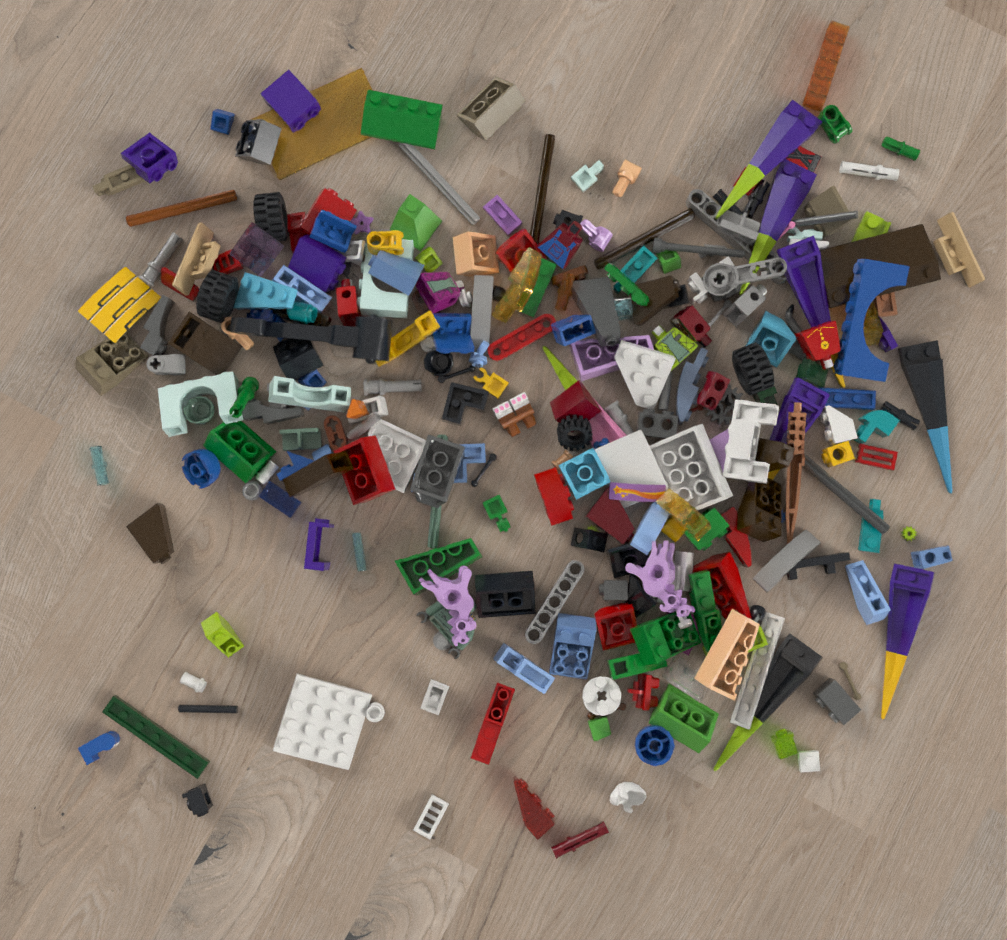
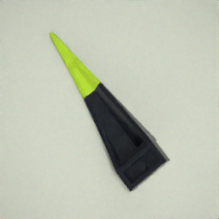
M792 634L786 637L770 664L750 729L737 726L714 766V771H717L811 675L823 659L821 655Z

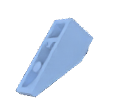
M285 265L282 266L272 280L273 282L297 289L295 301L312 304L319 313H322L332 299L328 294Z
M651 503L642 517L630 544L631 546L648 555L652 548V541L657 539L669 516L670 508L667 503Z
M864 561L846 565L845 569L857 609L866 625L884 620L891 609Z

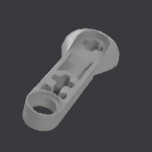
M773 258L740 266L716 263L705 271L703 284L709 293L716 296L725 295L741 284L780 277L785 274L787 264L782 258ZM776 262H780L784 266V269L779 273L774 272L772 269L773 264ZM765 264H769L770 275H767V271L761 272V276H757L756 273L753 274L757 266L760 269H766ZM717 275L725 277V280H722V284L714 282V279H717Z

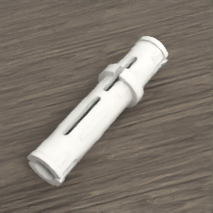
M842 161L839 169L840 173L874 177L875 180H880L881 178L897 181L899 177V169L886 168L879 164L872 166Z

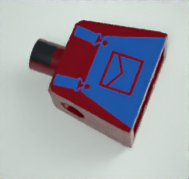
M573 221L569 227L562 223L536 247L565 270L583 242V239L578 235L582 230V226L577 221Z

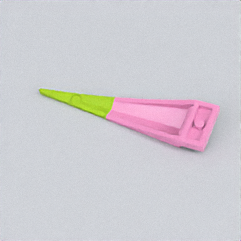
M543 346V350L564 389H568L577 382L576 378L547 346ZM598 404L602 411L589 420L593 435L592 441H590L592 447L595 441L600 442L603 438L613 442L627 436Z

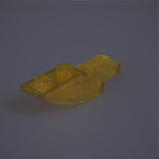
M529 247L508 278L512 282L511 286L506 290L505 295L491 314L495 319L507 323L515 310L522 312L533 292L539 275L541 253Z

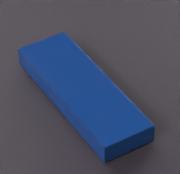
M819 388L830 394L825 406L841 409H876V391Z

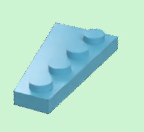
M245 272L233 308L238 310H255V308L292 309L298 290Z

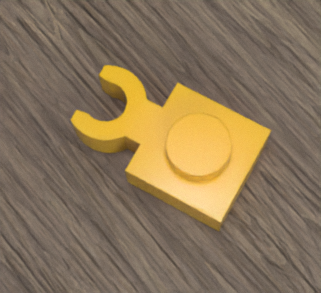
M480 367L479 371L484 376L482 378L474 376V380L478 383H485L482 389L489 391V394L499 399L509 382L494 372L491 376H488L487 371Z

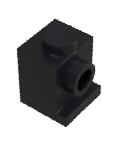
M561 210L560 214L556 213L553 224L556 225V229L559 225L565 223L564 220L566 219L571 221L570 224H566L569 227L573 221H577L580 224L583 216Z
M206 784L187 790L182 794L183 798L187 797L188 809L197 817L209 813L208 810L213 806Z

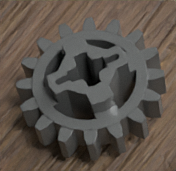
M731 384L728 385L722 399L715 408L717 414L714 410H708L709 412L705 414L706 416H712L711 422L718 420L717 425H720L723 421L725 425H729V420L732 422L733 414L728 417L725 416L727 411L734 410L735 402L731 395L735 400H741L740 397L743 393L737 394V387L732 390ZM724 400L725 404L728 405L726 408H723V405L720 404Z

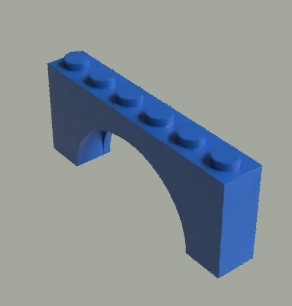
M857 259L853 268L854 279L849 288L851 293L850 299L845 307L847 314L846 319L842 323L841 329L843 334L839 341L840 352L834 362V374L886 382L889 363L881 361L869 350L864 338V319L871 302L882 291L893 286H906L910 266L869 259Z

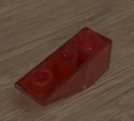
M514 776L513 782L524 825L538 840L555 825V815L548 807L545 809L540 804L542 800L535 792L533 794L530 793L527 789L529 787L522 778L518 779Z

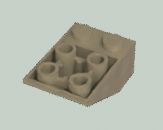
M125 332L116 343L107 338L78 356L75 369L102 396L125 379L148 358V355Z

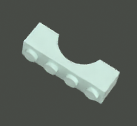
M274 376L269 385L268 402L343 413L350 406V387L337 385L308 387L298 384L294 379Z

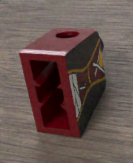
M693 305L682 308L669 320L675 328L692 341H698L703 348L712 342V339L706 334L711 329Z

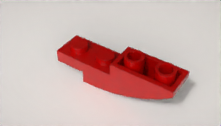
M500 683L496 684L470 759L489 765L515 692L514 688Z

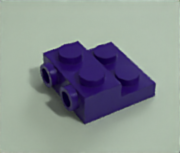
M150 132L121 152L122 159L133 166L136 173L149 184L153 181H160L165 172L175 170L178 164L176 152Z

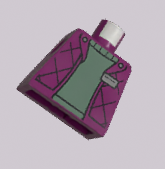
M448 272L421 273L415 285L432 313L454 305L460 292L464 289L463 282L461 280L454 281Z

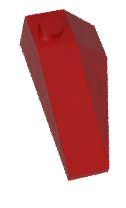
M730 551L713 555L693 566L692 574L704 570L710 572L714 601L722 611L721 615L725 619L728 618L733 609L752 620L739 570Z

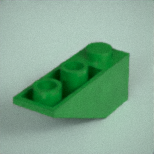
M640 653L607 660L612 680L668 667L666 660L658 664L644 666Z

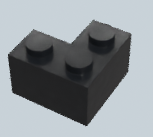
M451 382L441 419L442 422L461 426L466 408L484 413L489 391Z

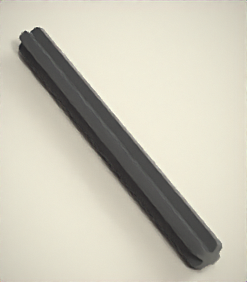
M804 453L805 465L802 467L881 534L889 530L890 525Z

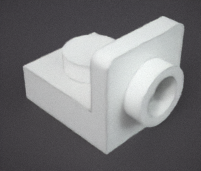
M695 272L687 280L690 290L698 294L690 301L692 305L695 302L700 304L708 298L706 296L708 291L705 289L703 280Z

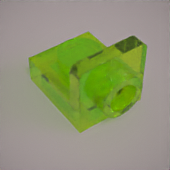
M780 729L775 732V735L771 736L780 760L798 753L793 739L794 734L790 730Z

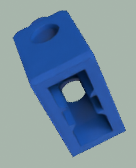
M572 315L551 324L555 340L562 346H567L596 333L591 315Z

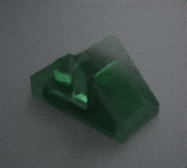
M803 359L802 363L798 366L796 378L798 377L815 387L824 388L828 370L822 369L821 365L810 359Z

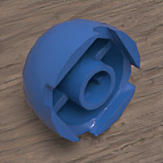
M198 449L185 454L182 458L185 464L182 466V470L190 484H197L202 489L210 486L218 479L221 472L220 462L211 451Z
M650 725L641 729L636 736L634 744L636 753L641 761L652 766L663 765L669 761L675 748L671 734L663 727L657 725Z

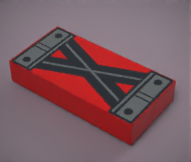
M800 146L786 159L814 173L821 156Z

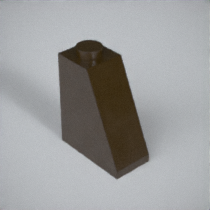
M672 275L636 284L649 297V302L644 306L638 305L632 300V294H629L634 324L637 326L645 324L679 297L680 284L678 279L675 280Z
M759 438L755 461L770 464L769 472L787 468L793 458L795 448L782 442Z
M157 503L126 527L153 564H164L171 558L170 555L174 553L166 508L163 504Z

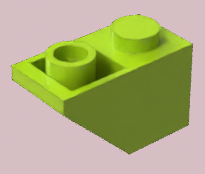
M215 612L201 622L206 638L228 658L244 647L228 621L218 612Z

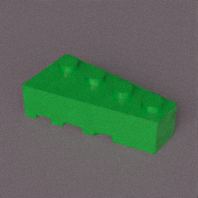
M469 538L424 553L395 560V563L411 592L417 596L428 590L420 584L419 579L421 577L425 581L430 580L433 582L427 572L429 569L437 576L448 578L458 572L460 566H468L483 556L473 539Z

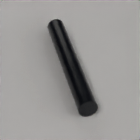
M179 705L178 712L238 713V706Z

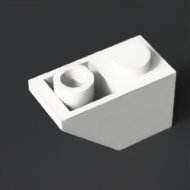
M831 406L824 407L819 416L821 422L825 425V439L827 442L829 441L830 445L858 438L853 419Z

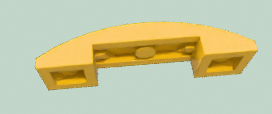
M431 310L414 320L413 324L391 338L389 361H376L378 367L409 351L440 328Z

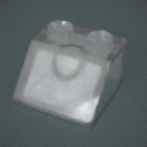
M673 657L662 677L700 703L707 687L694 679L699 669L696 668L694 671L688 667L690 665L688 661L682 657L679 660Z

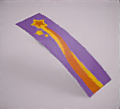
M610 482L609 499L665 502L666 485Z

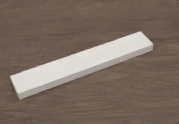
M768 612L764 614L765 617L761 624L768 645L752 652L730 723L746 729L751 727L785 620L783 617Z

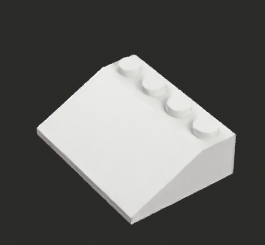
M703 424L650 445V449L669 488L665 492V499L674 520L733 496L726 478L723 477L722 468Z

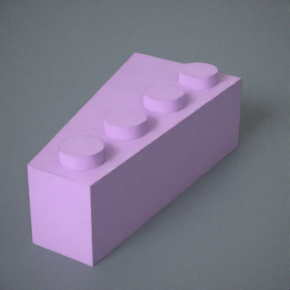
M649 335L628 336L620 339V342L623 340L654 350ZM586 339L569 344L580 381L620 370L614 359L619 344L600 346L598 340Z

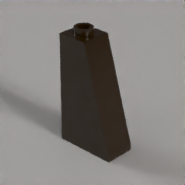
M347 451L327 454L283 479L285 490L289 497L302 495L354 468Z

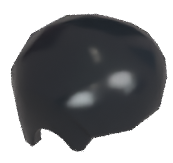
M436 348L428 351L423 360L425 370L434 376H445L452 370L454 365L451 353H440L436 351Z

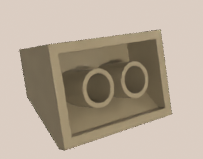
M495 77L457 114V117L476 136L487 140L515 112L519 111L526 101L515 84Z

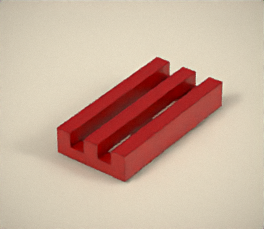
M865 444L858 445L859 450L857 451L855 463L891 471L895 470L897 451ZM865 449L892 455V459L869 453H864L863 450ZM862 457L889 462L891 465L863 460Z

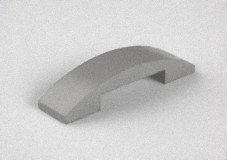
M808 530L803 531L778 552L757 573L753 580L768 593L781 581L785 574L805 556H808L821 542Z

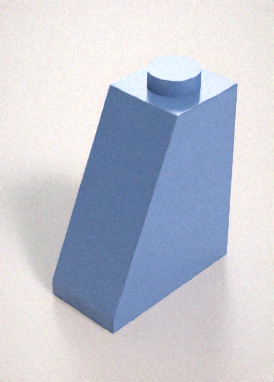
M380 250L377 256L373 255L368 263L371 268L368 273L409 296L418 281L424 265Z

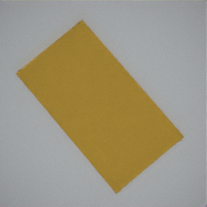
M362 68L310 91L318 101L321 110L316 117L308 120L302 129L294 133L273 109L250 119H262L282 128L271 163L279 180L372 138L361 135L367 91L372 90Z

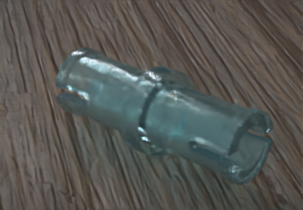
M102 446L90 447L89 450L93 462L91 467L95 471L97 486L107 485L110 483L106 469L108 464L104 460Z

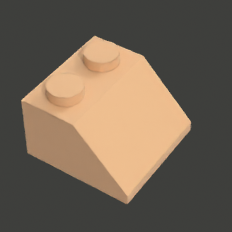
M468 231L453 237L457 275L475 276L499 273L498 259L495 254L497 251L496 238L494 235Z

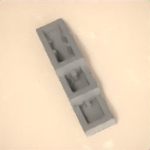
M474 276L470 335L475 347L474 352L477 351L483 340L488 343L490 340L494 276ZM488 348L484 352V356H488Z

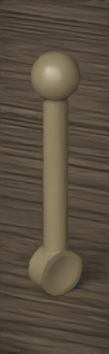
M841 662L839 667L847 677L854 693L853 697L855 700H860L861 695L857 692L847 670L848 664Z

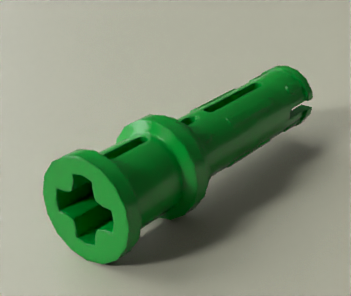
M246 377L238 388V396L229 410V414L233 413L232 417L239 418L248 401L254 398L255 392L260 386L256 378Z

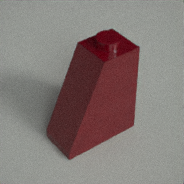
M608 486L585 517L620 544L625 542L628 544L635 535L632 533L635 528L620 501L609 499L610 486Z

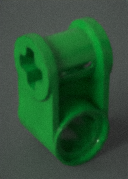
M835 105L826 106L817 117L822 121L820 126L834 144H837L845 135L852 133L850 123ZM825 113L830 114L832 119H828Z

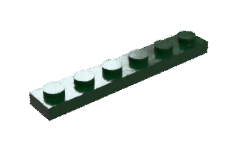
M117 695L111 698L102 713L196 779L201 776L210 763L207 758Z

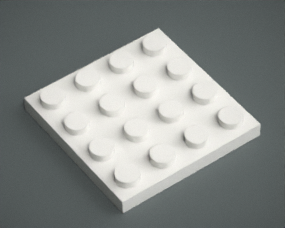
M296 674L273 751L349 770L372 694Z

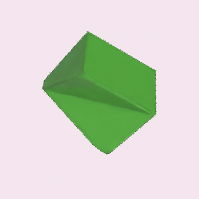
M606 715L588 720L593 741L611 735Z

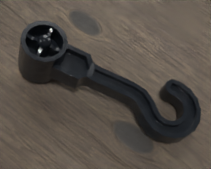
M372 314L370 317H356L355 327L340 325L323 327L232 317L230 332L260 337L327 342L334 346L352 347V358L365 359L368 364H374L376 361H389L393 321L381 319L378 315Z

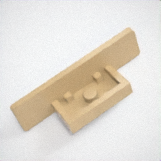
M954 212L938 219L937 222L944 237L936 239L933 243L948 275L961 271L969 288L983 282L985 277Z
M202 222L197 224L172 284L184 295L190 294L195 280L205 278L212 271V266L218 257L221 247L216 241L211 242L214 232Z

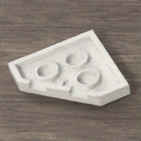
M621 340L614 359L637 406L654 410L676 358L663 352Z
M380 419L370 428L368 436L376 435L395 489L404 493L420 461L426 440Z

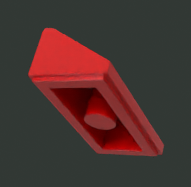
M162 267L161 283L189 300L194 301L200 288L193 284L190 294L184 295L172 285L176 273Z

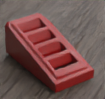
M235 248L219 254L212 266L213 270L218 271L215 263L219 262L221 268L219 272L224 274L244 269L239 253ZM229 258H233V265H231ZM223 260H226L228 267L224 268Z

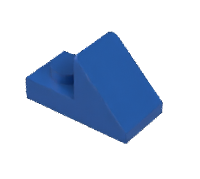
M287 451L293 466L288 464L280 468L281 472L277 473V476L283 482V479L314 462V460Z

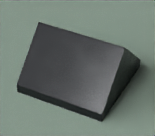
M631 543L607 549L606 553L614 579L630 574L625 568L628 563L639 565L643 568L649 558V553L648 555L631 546Z

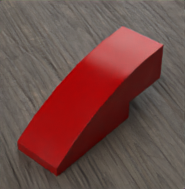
M734 506L729 507L720 514L730 525L726 528L728 532L723 537L742 565L749 568L752 565L748 535L737 530V511Z

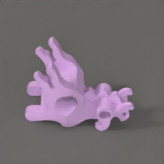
M652 541V551L646 565L642 568L639 565L628 563L625 567L626 571L641 578L643 588L647 594L658 597L664 602L665 606L660 604L661 611L671 613L677 610L676 616L687 617L690 612H695V608L687 605V598H682V590L675 591L674 584H671L675 580V565L673 563L675 544L663 541V544H658L657 548V542Z
M460 566L458 578L449 580L448 578L437 576L429 569L427 572L433 582L430 580L425 581L421 577L419 579L420 584L432 591L436 599L446 609H451L449 613L453 618L448 621V624L453 626L450 632L454 634L452 637L454 645L458 646V642L466 644L470 639L466 632L474 630L477 626L473 618L469 616L474 605V601L467 590L472 572L467 566Z

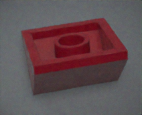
M580 380L550 402L555 421L561 423L563 418L567 420L566 416L569 415L570 418H573V415H576L577 418L581 415L583 419L586 417L589 421L602 411Z

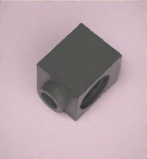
M603 580V584H599V596H603V600H628V581Z

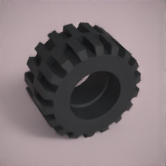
M280 192L256 194L253 201L256 230L260 240L263 243L286 241L289 231L287 210L283 196Z
M216 270L210 271L204 278L198 292L196 301L197 314L219 323L224 322L225 318L229 317L234 309L239 291L238 279Z
M754 342L733 351L732 363L741 387L748 395H754L774 386V374L771 363L764 349L758 343Z

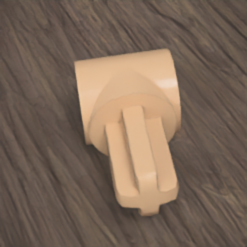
M625 159L617 174L619 180L612 193L617 197H622L628 185L635 183L642 168Z
M226 317L225 321L221 323L222 330L232 340L236 339L245 350L251 349L254 342L248 335L228 331V325L231 324L232 317Z

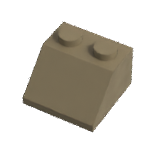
M835 186L830 187L809 201L804 207L807 218L849 212ZM852 219L814 224V230L823 232V240L843 229Z

